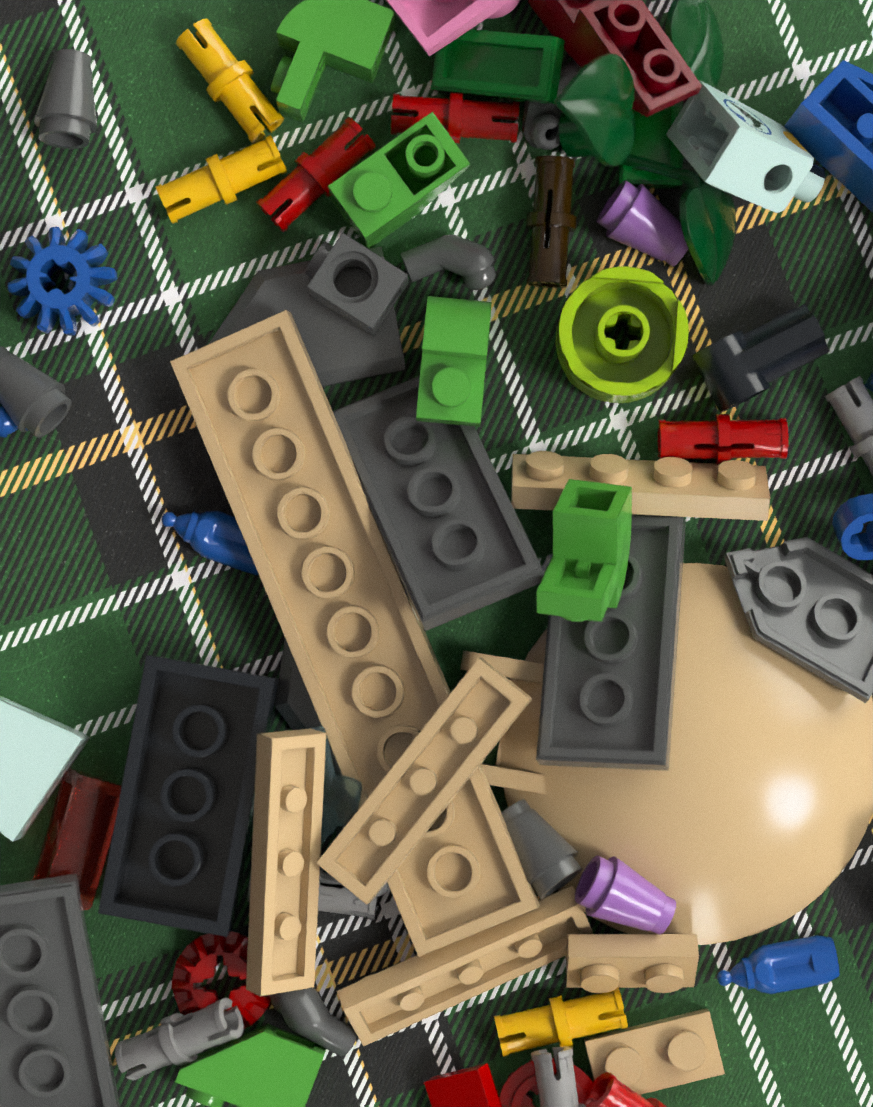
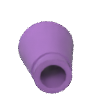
M624 180L611 195L597 218L596 222L607 229L606 237L660 261H665L672 267L682 259L688 250L681 223L643 184L636 188Z
M598 855L592 858L584 869L575 892V902L586 907V914L588 916L651 931L658 935H661L667 929L676 910L675 899L666 896L663 891L615 856L608 860Z

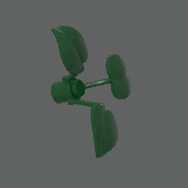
M673 0L666 16L665 33L698 81L700 80L716 88L723 69L724 48L721 30L715 13L707 0ZM617 54L598 56L580 69L554 100V104L562 111L559 120L561 146L567 156L571 158L594 156L605 166L610 167L623 164L682 181L688 189L682 194L679 203L682 232L706 286H713L719 279L728 261L735 238L736 212L730 193L706 183L702 178L699 179V176L694 171L629 154L636 136L635 115L633 110H631L635 96L633 77L626 62Z

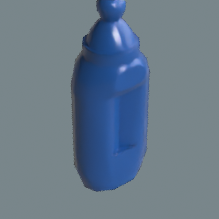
M193 511V513L183 514L178 517L172 512H166L162 516V524L165 527H174L183 541L190 543L193 550L200 556L253 575H259L234 516L220 511H206L201 514Z
M816 935L763 945L754 950L749 957L741 958V961L730 972L720 971L717 975V980L722 986H727L733 982L747 990L756 989L766 994H777L827 984L840 975L834 941L831 937Z

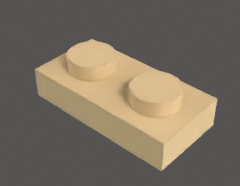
M568 934L566 988H583L592 993H607L618 987L647 988L657 993H670L682 987H694L699 959L697 934Z
M707 1008L584 1038L593 1080L602 1073L611 1072L617 1077L616 1079L639 1095L725 1074L710 1011Z

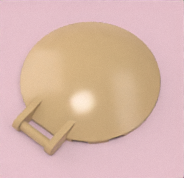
M683 563L669 771L539 765L536 755L547 629L531 648L524 661L463 651L460 670H466L467 673L478 658H483L505 677L510 678L511 682L532 698L530 703L499 740L496 764L481 763L489 785L504 788L508 807L525 799L532 809L578 851L575 859L581 866L582 871L558 891L573 886L576 892L584 869L595 856L598 855L607 860L615 856L663 891L666 896L676 900V910L672 921L662 934H697L698 945L734 941L776 926L813 902L840 875L854 855L866 832L873 813L872 695L864 703L754 639L726 566ZM582 906L584 912L586 913V907ZM595 918L627 934H656L651 931Z

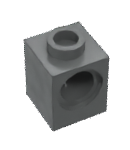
M344 233L340 235L334 246L325 241L319 247L305 271V274L312 278L307 286L312 298L373 337L408 285V274ZM349 267H359L365 270L372 279L369 289L358 297H347L339 293L335 288V280L342 270Z

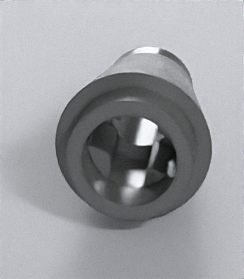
M62 49L53 54V63L50 66L34 119V124L40 128L39 139L43 143L64 149L84 148L90 143V134L97 131L91 56L85 52Z
M0 346V404L21 432L30 431L37 438L43 437L62 422L71 408L72 401L64 394L65 385L17 355L10 353L5 347Z
M525 799L514 803L502 812L528 883L540 899L555 893L582 871L581 866L575 859L578 851L532 809Z

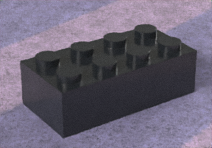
M146 655L98 910L99 914L225 937L231 933L234 926L254 818L257 734L270 732L279 678Z

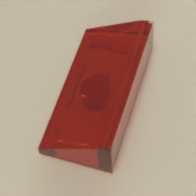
M69 768L61 781L33 880L77 874L83 910H89L94 902L112 840L122 786Z

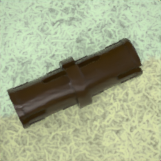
M564 156L535 157L536 176L533 212L527 213L526 228L532 230L527 284L541 288L567 287L566 271L569 232L576 230V216L570 214L575 161L573 158Z

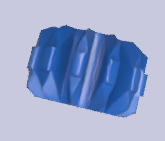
M51 227L48 233L49 247L44 248L34 236H30L25 240L27 247L35 255L31 261L21 256L12 257L10 265L18 272L25 274L26 277L14 279L7 284V287L12 295L27 296L20 302L17 312L24 319L39 313L37 328L41 332L48 334L54 328L59 317L63 333L67 336H74L77 330L75 316L81 314L90 326L95 327L100 323L98 315L90 308L91 305L96 302L107 307L113 306L115 298L106 290L98 288V286L111 284L118 278L117 272L111 267H98L105 261L108 251L102 244L92 246L86 250L88 235L85 231L77 229L66 246L65 237L59 227ZM59 269H62L67 275L77 271V276L70 277L75 287L67 294H64L58 288L49 292V287L56 285L50 277Z

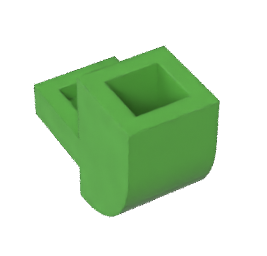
M304 0L296 5L284 17L276 31L279 46L295 53L293 59L285 55L282 57L272 81L271 91L278 94L276 103L279 113L303 123L326 65L373 84L396 27L395 11L369 0Z
M428 296L416 421L480 427L492 302Z
M568 479L553 510V558L537 589V613L560 616L565 620L574 622L586 620L602 622L608 607L617 608L624 586L630 551L632 526L631 486Z

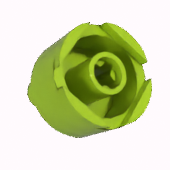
M619 266L607 268L582 282L572 292L562 309L556 330L558 359L572 385L588 396L600 401L630 403L648 397L667 382L685 354L688 344L689 326L684 307L673 291L664 284V281L647 270ZM616 322L626 323L627 334L637 336V340L630 341L626 350L616 349L615 341L605 337V333L612 332Z

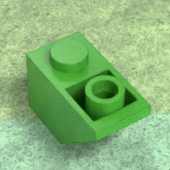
M431 112L328 186L331 201L367 249H370L418 215L470 166V163L435 114Z
M266 1024L241 1035L237 1039L230 1040L198 1055L195 1061L181 1067L175 1082L188 1087L185 1094L188 1098L209 1107H222L224 1101L239 1107H305L326 1049L307 1038Z

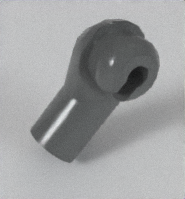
M574 60L561 67L558 95L581 69ZM524 101L522 130L526 141L532 147L551 150L560 144L559 120L562 111L555 104Z
M454 234L441 236L400 253L412 283L446 269L455 274L462 275L463 282L468 289L481 290L491 285L496 277L495 268L492 266L494 257L486 246Z
M315 987L270 995L274 1009L282 1014L292 1031L338 1056H344L352 1049L357 1037L356 1032L351 1025L329 1013Z

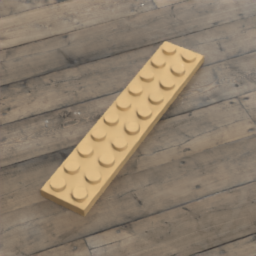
M285 310L172 360L170 363L358 811L451 692L426 632L423 630L379 531L347 444L291 312ZM481 764L387 881L418 957L530 912L540 906L534 889L528 883L506 823Z

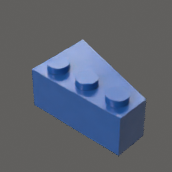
M843 60L799 105L784 127L824 168L873 213V74Z

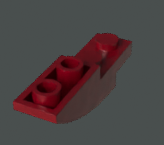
M528 0L529 5L554 37L565 40L564 50L581 68L604 54H617L626 62L633 77L635 90L634 103L631 109L646 117L651 116L700 92L702 88L701 83L642 0Z

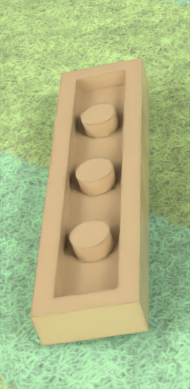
M536 451L529 455L513 454L511 504L514 509L554 510L568 479L631 486L632 514L768 521L770 493L766 466H755L741 460H728L720 465L714 463H693L677 457H664L657 461L631 460L614 454H600L593 458L561 456L551 451Z
M478 658L316 864L366 905L369 904L515 722L532 698L483 658Z
M314 729L257 734L246 990L259 996L314 987L320 866L316 863L320 859L326 749V733Z
M573 886L544 899H538L540 906L537 909L418 957L416 955L338 990L337 994L343 1011L363 1047L566 956L568 934H593L582 906L575 902Z

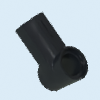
M803 304L770 319L765 324L745 334L741 330L722 338L691 357L719 412L722 413L766 391L771 387L769 383L826 355L830 351L826 344L825 335L815 315Z

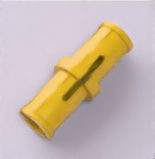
M207 18L193 24L197 30L195 34L206 48L200 45L189 29H186L178 37L175 44L184 51L209 85L206 90L215 102L222 101L246 132L251 143L254 144L266 137L263 132L265 128L253 113L259 116L271 133L281 125L284 117L275 110L251 79L253 75L252 68L245 60L237 61L213 29L211 22Z
M268 135L265 139L219 159L217 154L205 159L208 165L164 185L160 184L155 187L172 224H174L179 219L223 199L225 204L228 205L238 200L235 195L236 193L276 175L285 174L287 169L280 158L281 155L272 136Z
M619 987L611 992L598 993L564 1002L562 996L549 998L550 1005L503 1016H494L503 1057L509 1056L510 1053L558 1042L560 1047L573 1046L572 1039L618 1028H628Z

